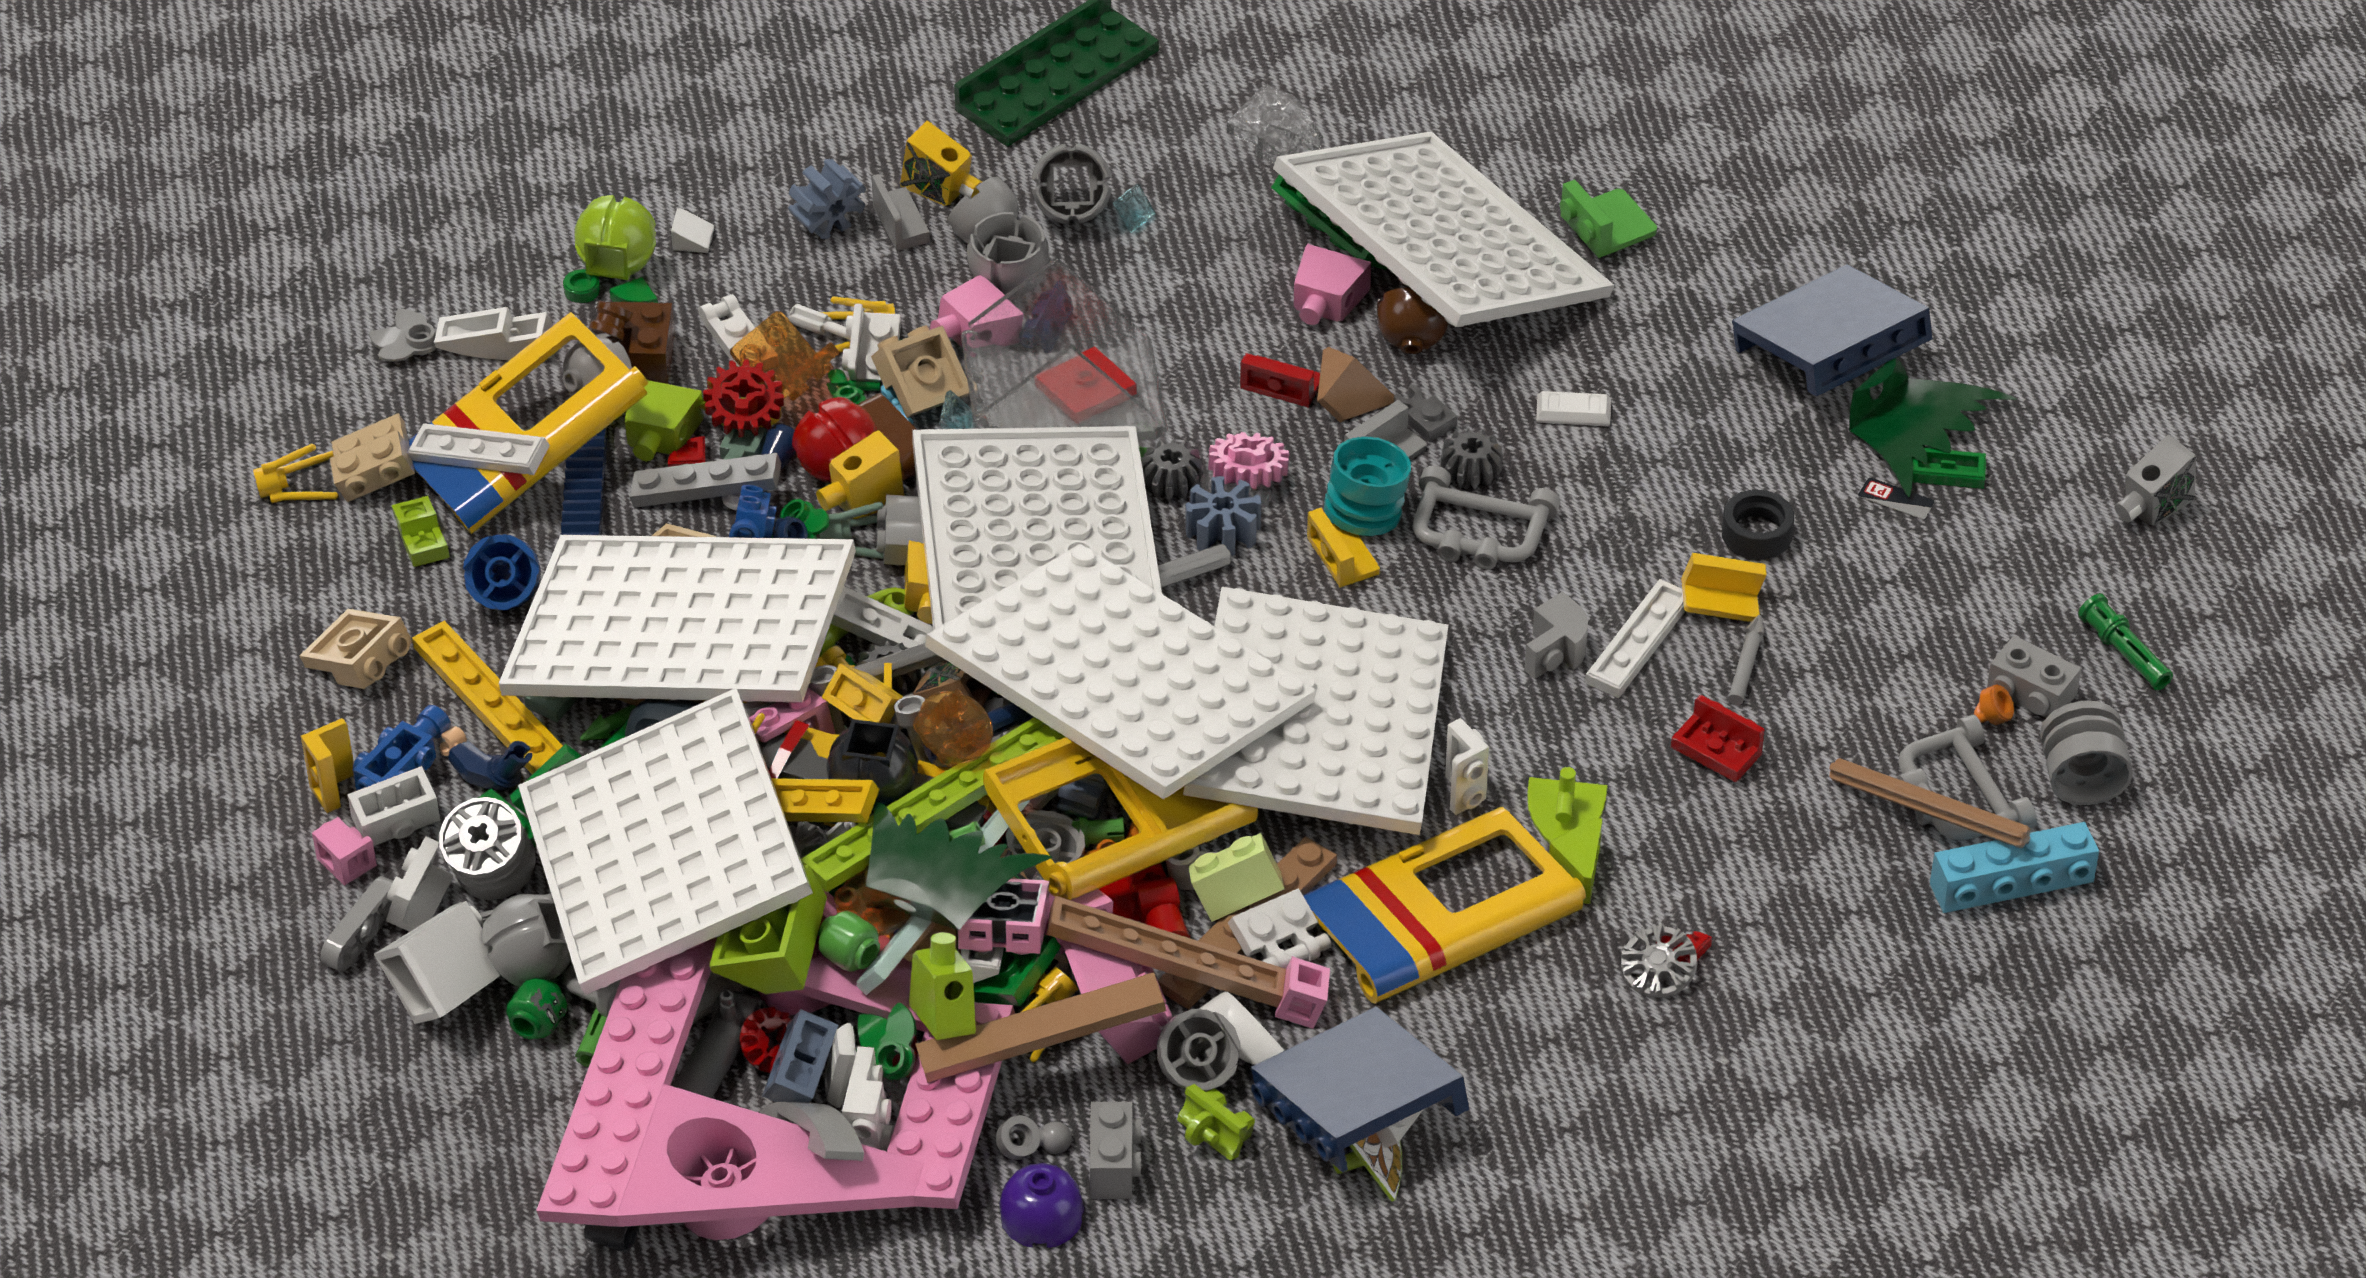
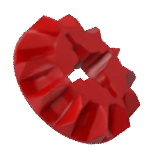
M775 1007L763 1008L751 1013L744 1021L740 1032L741 1048L746 1059L755 1068L763 1072H771L780 1046L776 1045L766 1051L769 1047L770 1039L765 1034L778 1029L776 1040L781 1044L787 1024L791 1020L789 1012H781L776 1010Z

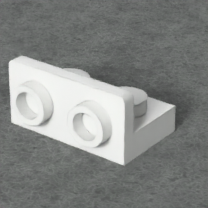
M862 304L854 305L853 316L848 315L846 320V337L851 338L850 349H844L842 357L843 371H848L850 380L880 382V386H883L871 356L879 350L877 344L893 336H897L899 339L901 328L900 314L868 313L863 311Z

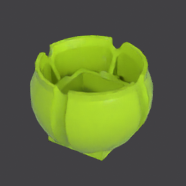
M607 195L594 199L580 214L574 229V239L577 254L586 266V274L629 280L630 275L639 272L650 261L656 247V223L651 213L644 206L627 197H624L620 202H616L614 195Z

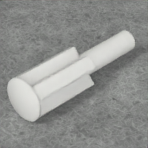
M795 304L789 314L790 324L823 336L829 332L851 340V338L846 337V327L832 322V318L828 317V315L800 304Z

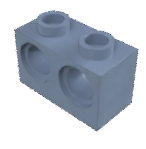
M800 1009L787 1024L762 1097L774 1102L809 1103L815 1094L838 1024Z

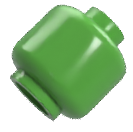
M843 911L835 916H829L819 928L820 953L843 970L853 972L865 969L878 956L880 943L877 929L853 912Z

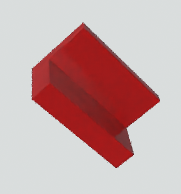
M1245 353L1240 362V389L1309 408L1318 392L1320 372Z

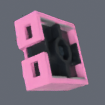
M1010 879L1003 884L958 930V949L987 952L992 951L993 947H1005L1006 952H1013L1019 955L1029 953L1040 954L1049 912V881Z

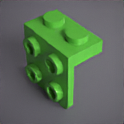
M1575 179L1563 184L1562 200L1560 201L1561 217L1598 258L1656 235V224L1625 190L1614 189L1591 198Z

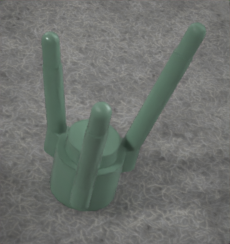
M877 502L841 513L828 514L830 519L829 526L824 532L820 533V539H852V527L877 523V515L858 519L851 518L880 510L884 506L883 503ZM855 547V555L883 559V553L876 552L874 549Z

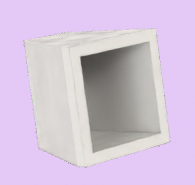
M466 901L452 905L374 954L414 1024L441 1018L501 976L487 956L491 953L492 946L484 945L482 941L483 919L479 912L473 906H469Z

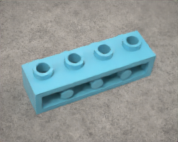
M2080 822L2030 833L2031 839L2029 843L2025 844L2023 848H2017L2004 842L1993 840L1935 852L1930 886L1942 912L1947 913L2094 882L2099 849L2086 823Z

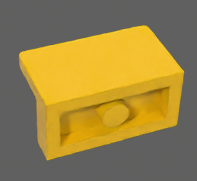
M1322 508L1308 512L1307 539L1340 588L1379 575L1380 567L1359 535L1342 530L1335 524H1332Z
M1692 553L1681 577L1684 610L1690 613L1752 622L1760 615L1757 595L1767 575L1766 565Z
M840 663L821 698L852 719L889 724L895 713L894 705L903 696L872 675Z
M344 719L336 720L301 735L309 786L326 813L341 808L337 783L354 776V760L349 730Z

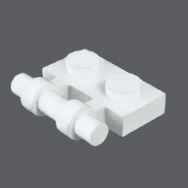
M1299 888L1237 914L1228 922L1229 927L1247 957L1261 952L1264 957L1263 962L1281 968H1287L1292 956L1310 962L1320 957V952L1331 948V940L1327 934L1324 933L1315 938L1308 934L1307 931L1313 929L1318 921ZM1291 939L1294 947L1285 951L1278 947L1277 944Z

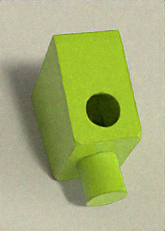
M647 380L649 384L644 387L647 395L629 408L625 416L627 444L634 447L633 453L638 459L651 461L656 452L671 454L674 450L677 451L686 444L687 440H689L704 419V410L699 407L703 399L701 390Z
M944 932L931 936V948L917 950L913 954L909 1006L936 1040L976 1033L973 972L968 963L956 950V937L953 934Z

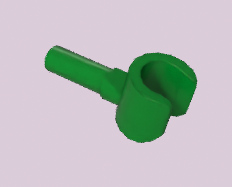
M840 369L828 372L830 382L826 385L832 396L840 387L846 385L855 386L862 391H880V382L848 380L844 371Z

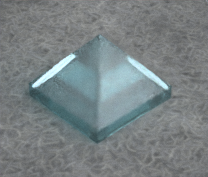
M1135 184L1112 202L1129 233L1134 232L1156 214L1139 184Z
M949 390L946 392L939 425L946 429H971L975 412L954 392Z

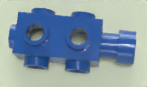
M754 485L741 486L736 520L730 529V538H772L777 506L769 505L771 493L763 492V488Z
M428 705L417 716V722L413 726L402 720L395 728H385L379 736L378 745L370 753L366 751L361 752L354 761L353 773L356 790L358 791L420 766L424 770L430 768L436 758L434 738H440L441 734L451 727V721L447 714L435 705Z

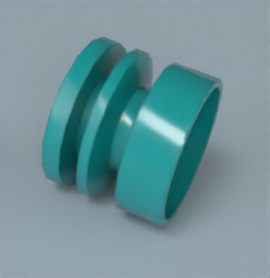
M1362 436L1350 438L1339 444L1333 454L1330 480L1327 484V493L1324 499V512L1329 520L1340 529L1356 535H1381L1396 528L1401 520L1402 507L1405 501L1404 493L1409 483L1411 473L1410 459L1394 443L1380 438Z

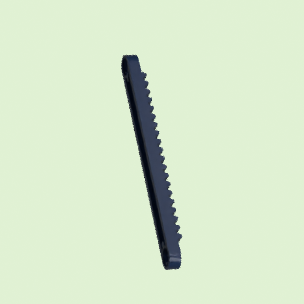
M608 426L565 459L564 501L562 503L560 535H601Z

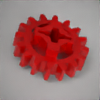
M744 359L742 366L737 367L736 363L731 360L729 361L728 370L725 371L718 366L716 368L717 378H707L708 389L703 390V399L706 402L705 413L706 415H712V425L714 427L721 423L724 424L725 434H729L732 429H738L739 437L743 438L745 430H751L752 434L757 436L759 426L762 425L769 430L772 428L771 418L779 419L781 417L780 407L784 406V394H781L783 393L782 382L775 381V371L773 369L764 373L762 362H759L755 367H750L749 359Z

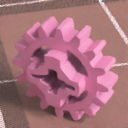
M1245 432L1237 435L1226 434V440L1217 438L1215 439V445H1210L1208 470L1213 471V477L1223 476L1224 484L1237 483L1236 485H1238V480L1241 479L1249 483L1252 489H1257V487L1262 485L1271 487V480L1280 483L1282 476H1287L1289 451L1284 450L1283 443L1274 444L1273 437H1261L1260 433L1250 437Z

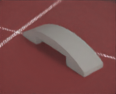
M775 1102L767 1105L760 1111L762 1114L797 1124L809 1131L808 1149L824 1159L863 1161L864 1150L854 1128L841 1112L829 1105Z

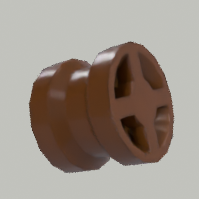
M598 301L596 306L597 317L590 322L588 329L596 334L607 333L611 335L607 337L608 339L623 342L625 323L631 321L633 314L617 305Z

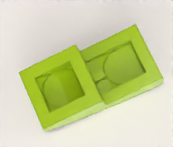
M428 496L391 505L401 538L413 567L450 558L448 545L439 528L437 514Z

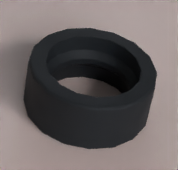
M1747 490L1739 492L1730 498L1725 505L1722 538L1726 546L1737 555L1748 559L1765 560L1777 557L1786 551L1792 542L1794 510L1790 503L1779 494L1768 490ZM1758 516L1774 521L1779 527L1774 531L1759 533L1746 530L1737 522L1742 518Z

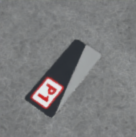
M1873 478L1867 479L1858 494L1861 498L1921 519L1926 518L1935 503V500L1913 492L1908 497L1902 488Z

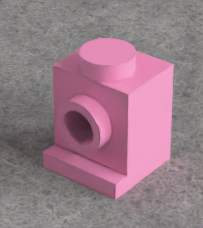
M339 817L324 823L319 829L312 832L316 859L344 886L377 866L373 840L368 835L363 838L355 827L349 828Z
M1292 956L1286 968L1283 997L1275 1011V1017L1313 1029L1327 1002L1330 968Z

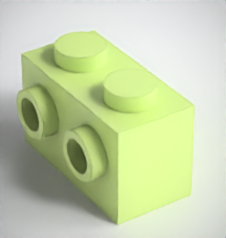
M1261 833L1253 837L1245 836L1239 838L1229 848L1218 853L1204 854L1188 866L1191 883L1211 922L1284 890L1281 871Z

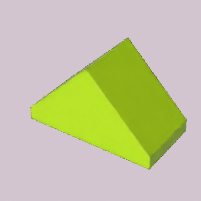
M1593 818L1550 841L1549 854L1573 878L1576 877L1581 881L1586 893V898L1583 900L1585 904H1590L1601 845L1602 818Z

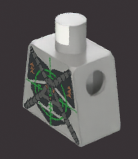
M2168 434L2126 474L2125 497L2115 504V511L2118 516L2128 523L2139 516L2149 525H2156L2195 500L2196 455Z

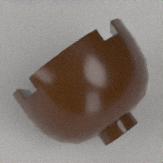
M1410 287L1387 291L1384 293L1383 301L1378 299V327L1384 339L1396 348L1401 349L1404 353L1418 354L1422 350L1430 348L1440 342L1448 328V322L1445 320V317L1431 305L1426 304L1421 299V296Z

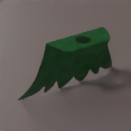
M1896 357L1886 362L1853 392L1850 406L1849 431L1866 441L1882 455L1896 474L1906 495L1910 497L1913 482L1912 457L1924 464L1927 463V453L1922 445L1950 453L1951 444L1944 429L1964 432L1975 431L1972 422L1960 411H1982L1987 409L1975 400H2017V398L2003 392L1975 385L1908 378L1902 363ZM1883 382L1880 396L1873 400L1870 397V388Z
M877 801L874 808L866 886L862 890V898L869 902L960 930L973 913L1003 884L1024 870L1051 859L1052 856L1027 853L1000 858L1007 848V844L990 847L979 854L983 831L967 833L949 842L947 823L944 819L940 818L931 822L917 834L916 823L911 814H907L898 826L889 809Z

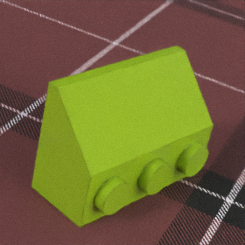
M809 864L803 865L813 894L717 937L709 966L713 973L764 994L804 989L827 896Z

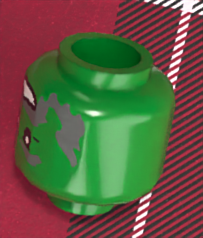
M534 978L526 980L509 1001L506 1013L511 1028L519 1036L526 1039H542L548 1037L565 1016L567 1002L557 984L549 980Z

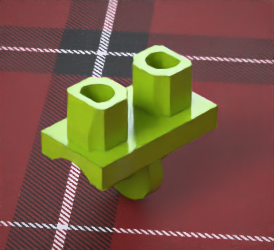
M1196 1084L1186 1087V1100L1177 1117V1120L1187 1127L1185 1131L1186 1141L1194 1146L1205 1141L1230 1161L1239 1157L1243 1142L1251 1137L1255 1118L1245 1111L1236 1114L1226 1108L1225 1096L1215 1088L1205 1092Z

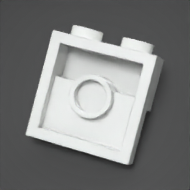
M858 1046L842 1114L854 1128L861 1144L886 1151L895 1126L889 1125L891 1100L886 1099V1092L882 1082L883 1068L882 1065L876 1064L874 1048Z

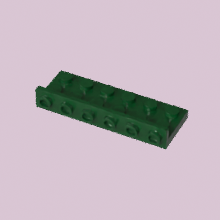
M1087 0L956 82L954 85L955 111L1008 147L1158 52L1159 40L1114 10L1111 0Z

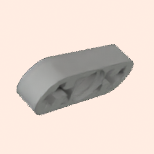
M379 876L373 881L327 937L321 950L320 959L322 964L340 972L347 970L386 923V918L392 901L386 899L393 880Z

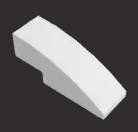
M508 307L440 317L434 344L438 349L461 355L485 359L510 360L551 328L553 324L547 312L512 317Z

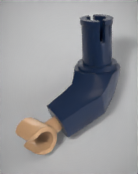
M453 726L441 734V737L445 740L439 747L441 754L448 756L451 765L466 782L495 791L512 789L520 782L522 777L521 769L532 759V753H527L531 750L530 747L522 741L512 742L503 755L485 754L470 741H467L465 733L457 726Z

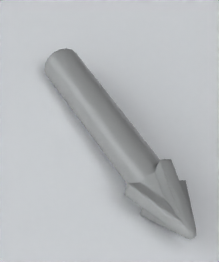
M1758 615L1744 629L1746 632L1743 638L1744 644L1728 697L1729 702L1734 705L1743 703L1759 645L1764 644L1763 635L1765 634L1761 615Z

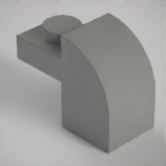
M1563 591L1534 609L1532 635L1535 639L1526 644L1524 671L1534 679L1547 671H1553L1561 662H1565L1574 670L1583 662L1586 655L1587 615L1582 607Z

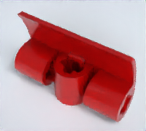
M1161 862L1099 888L1101 892L1113 901V914L1190 938L1180 912V898L1176 882L1172 876L1166 877Z

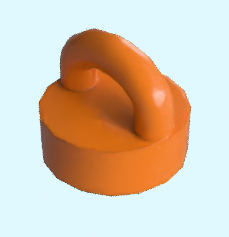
M1996 684L1981 691L1980 702L1974 710V715L1978 717L1980 723L1989 721L1991 724L1999 725L2012 719L2014 714L2013 700L2003 686Z

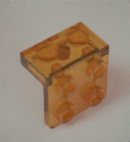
M775 311L730 349V355L739 366H742L744 359H749L750 367H755L759 362H762L764 373L773 369L775 371V381L782 382L783 393L781 394H784V399L789 397L792 402L809 389L805 383L813 376L816 381H819L834 368L830 361L840 353L832 342H829L816 353L781 311Z

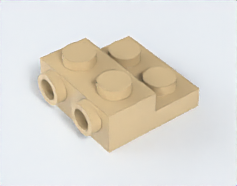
M927 325L909 332L907 334L908 338L900 341L897 336L890 337L877 344L879 350L871 356L885 389L893 387L907 418L967 397L973 392L943 326L929 330Z
M399 413L331 442L334 457L330 458L334 484L347 502L415 474L413 461L407 453L410 446L406 425Z
M347 609L299 656L305 668L332 672L337 684L365 689L374 683L375 680H380L384 676L386 667L390 663L406 655L413 641L401 617Z

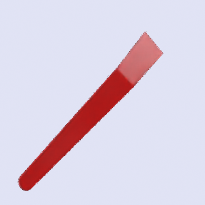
M798 720L794 722L769 769L771 778H778L790 754L809 728V724Z

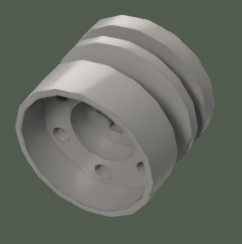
M2078 701L2056 709L2043 721L2040 737L2047 761L2046 766L2053 793L2062 801L2075 805L2098 804L2120 795L2129 786L2133 770L2126 746L2123 725L2119 713L2110 705L2098 701Z
M490 797L470 799L456 806L442 824L439 832V848L461 887L473 897L484 900L504 899L520 891L530 880L536 865L535 848L515 811L503 801Z

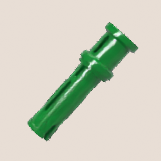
M2103 593L2091 596L2082 604L2078 611V618L2083 623H2090L2098 632V638L2104 644L2113 645L2155 690H2161L2171 682L2174 676L2173 672L2129 629V620L2123 614H2117L2108 605V599Z

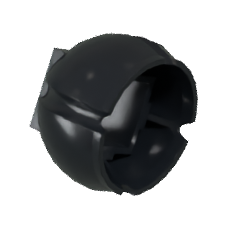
M852 719L850 727L845 729L831 746L826 764L828 779L873 780L879 788L871 813H874L877 801L887 807L912 792L918 772V759L911 741L899 730V725ZM878 752L884 753L886 757L873 756L870 754H877Z

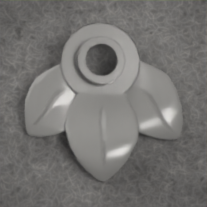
M397 310L395 327L369 331L371 342L380 349L378 357L382 360L401 361L412 355H426L436 349L434 344L436 330L431 324L427 323L425 316L411 310Z

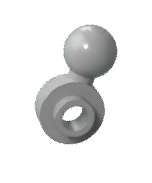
M1021 1115L1013 1116L1003 1122L996 1133V1143L1000 1152L1013 1160H1021L1036 1151L1038 1146H1041L1049 1154H1061L1070 1147L1072 1142L1071 1131L1065 1124L1054 1121L1047 1123L1039 1130L1033 1120ZM1011 1133L1019 1136L1020 1146L1012 1143L1010 1139Z

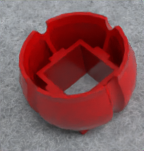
M843 397L830 398L820 402L818 413H813L809 410L798 423L792 438V447L796 451L802 467L811 476L825 483H832L829 468L832 459L878 431L872 417L863 407Z

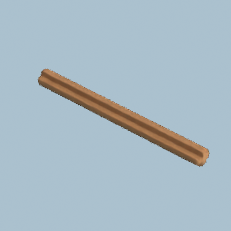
M1838 758L1829 767L1831 770L1829 777L1833 781L2017 848H2023L2031 839V829L2027 825L1847 760Z

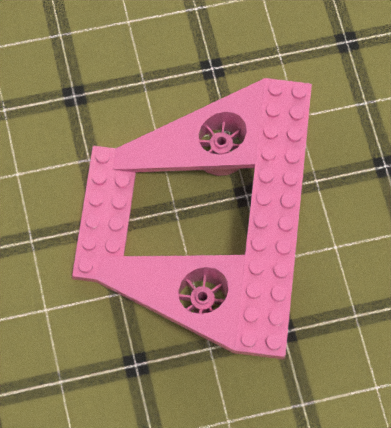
M825 892L827 900L820 926L829 916H835L843 911H853L830 893ZM878 931L880 953L890 939ZM817 935L804 989L764 994L758 991L760 998L765 1001L767 1006L775 1007L776 1010L781 1012H789L790 1015L797 1014L800 1009L811 1013L829 1004H834L864 1014L877 1015L888 1019L892 1008L897 1003H902L911 1011L916 1022V1030L924 1032L922 1042L935 1038L909 1006L911 962L902 958L889 976L870 993L865 995L856 985L857 980L867 968L849 972L823 957L819 950V935ZM717 937L681 954L658 962L643 971L621 979L536 1211L540 1221L616 1227L684 1223L697 1236L712 1240L735 1239L752 1232L766 1221L768 1217L904 1207L958 1209L1002 1061L927 1083L919 1054H917L887 1152L861 1144L864 1150L863 1161L824 1159L808 1149L810 1132L797 1124L670 1086L711 972L709 966ZM974 1003L976 1025L1015 1014L1013 1005Z

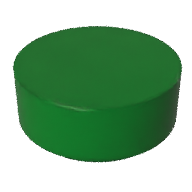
M578 269L568 273L563 280L565 297L575 303H587L594 300L600 293L598 276L586 274V269Z

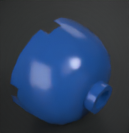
M498 534L482 538L471 547L464 560L463 570H465L464 578L466 581L464 583L467 591L476 602L489 609L508 611L520 607L534 596L540 585L541 567L536 553L526 542L512 535Z

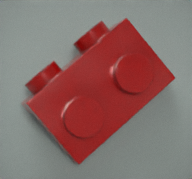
M1699 695L1694 702L1693 715L1672 736L1671 748L1737 782L1762 755L1765 730L1754 721L1725 708L1719 702Z

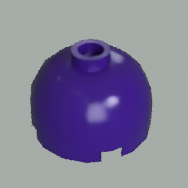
M1046 1163L1030 1164L1017 1170L1005 1183L999 1203L1002 1228L1012 1240L1026 1247L1033 1248V1243H1047V1248L1057 1247L1069 1241L1081 1227L1084 1210L1079 1185L1067 1171L1056 1165Z

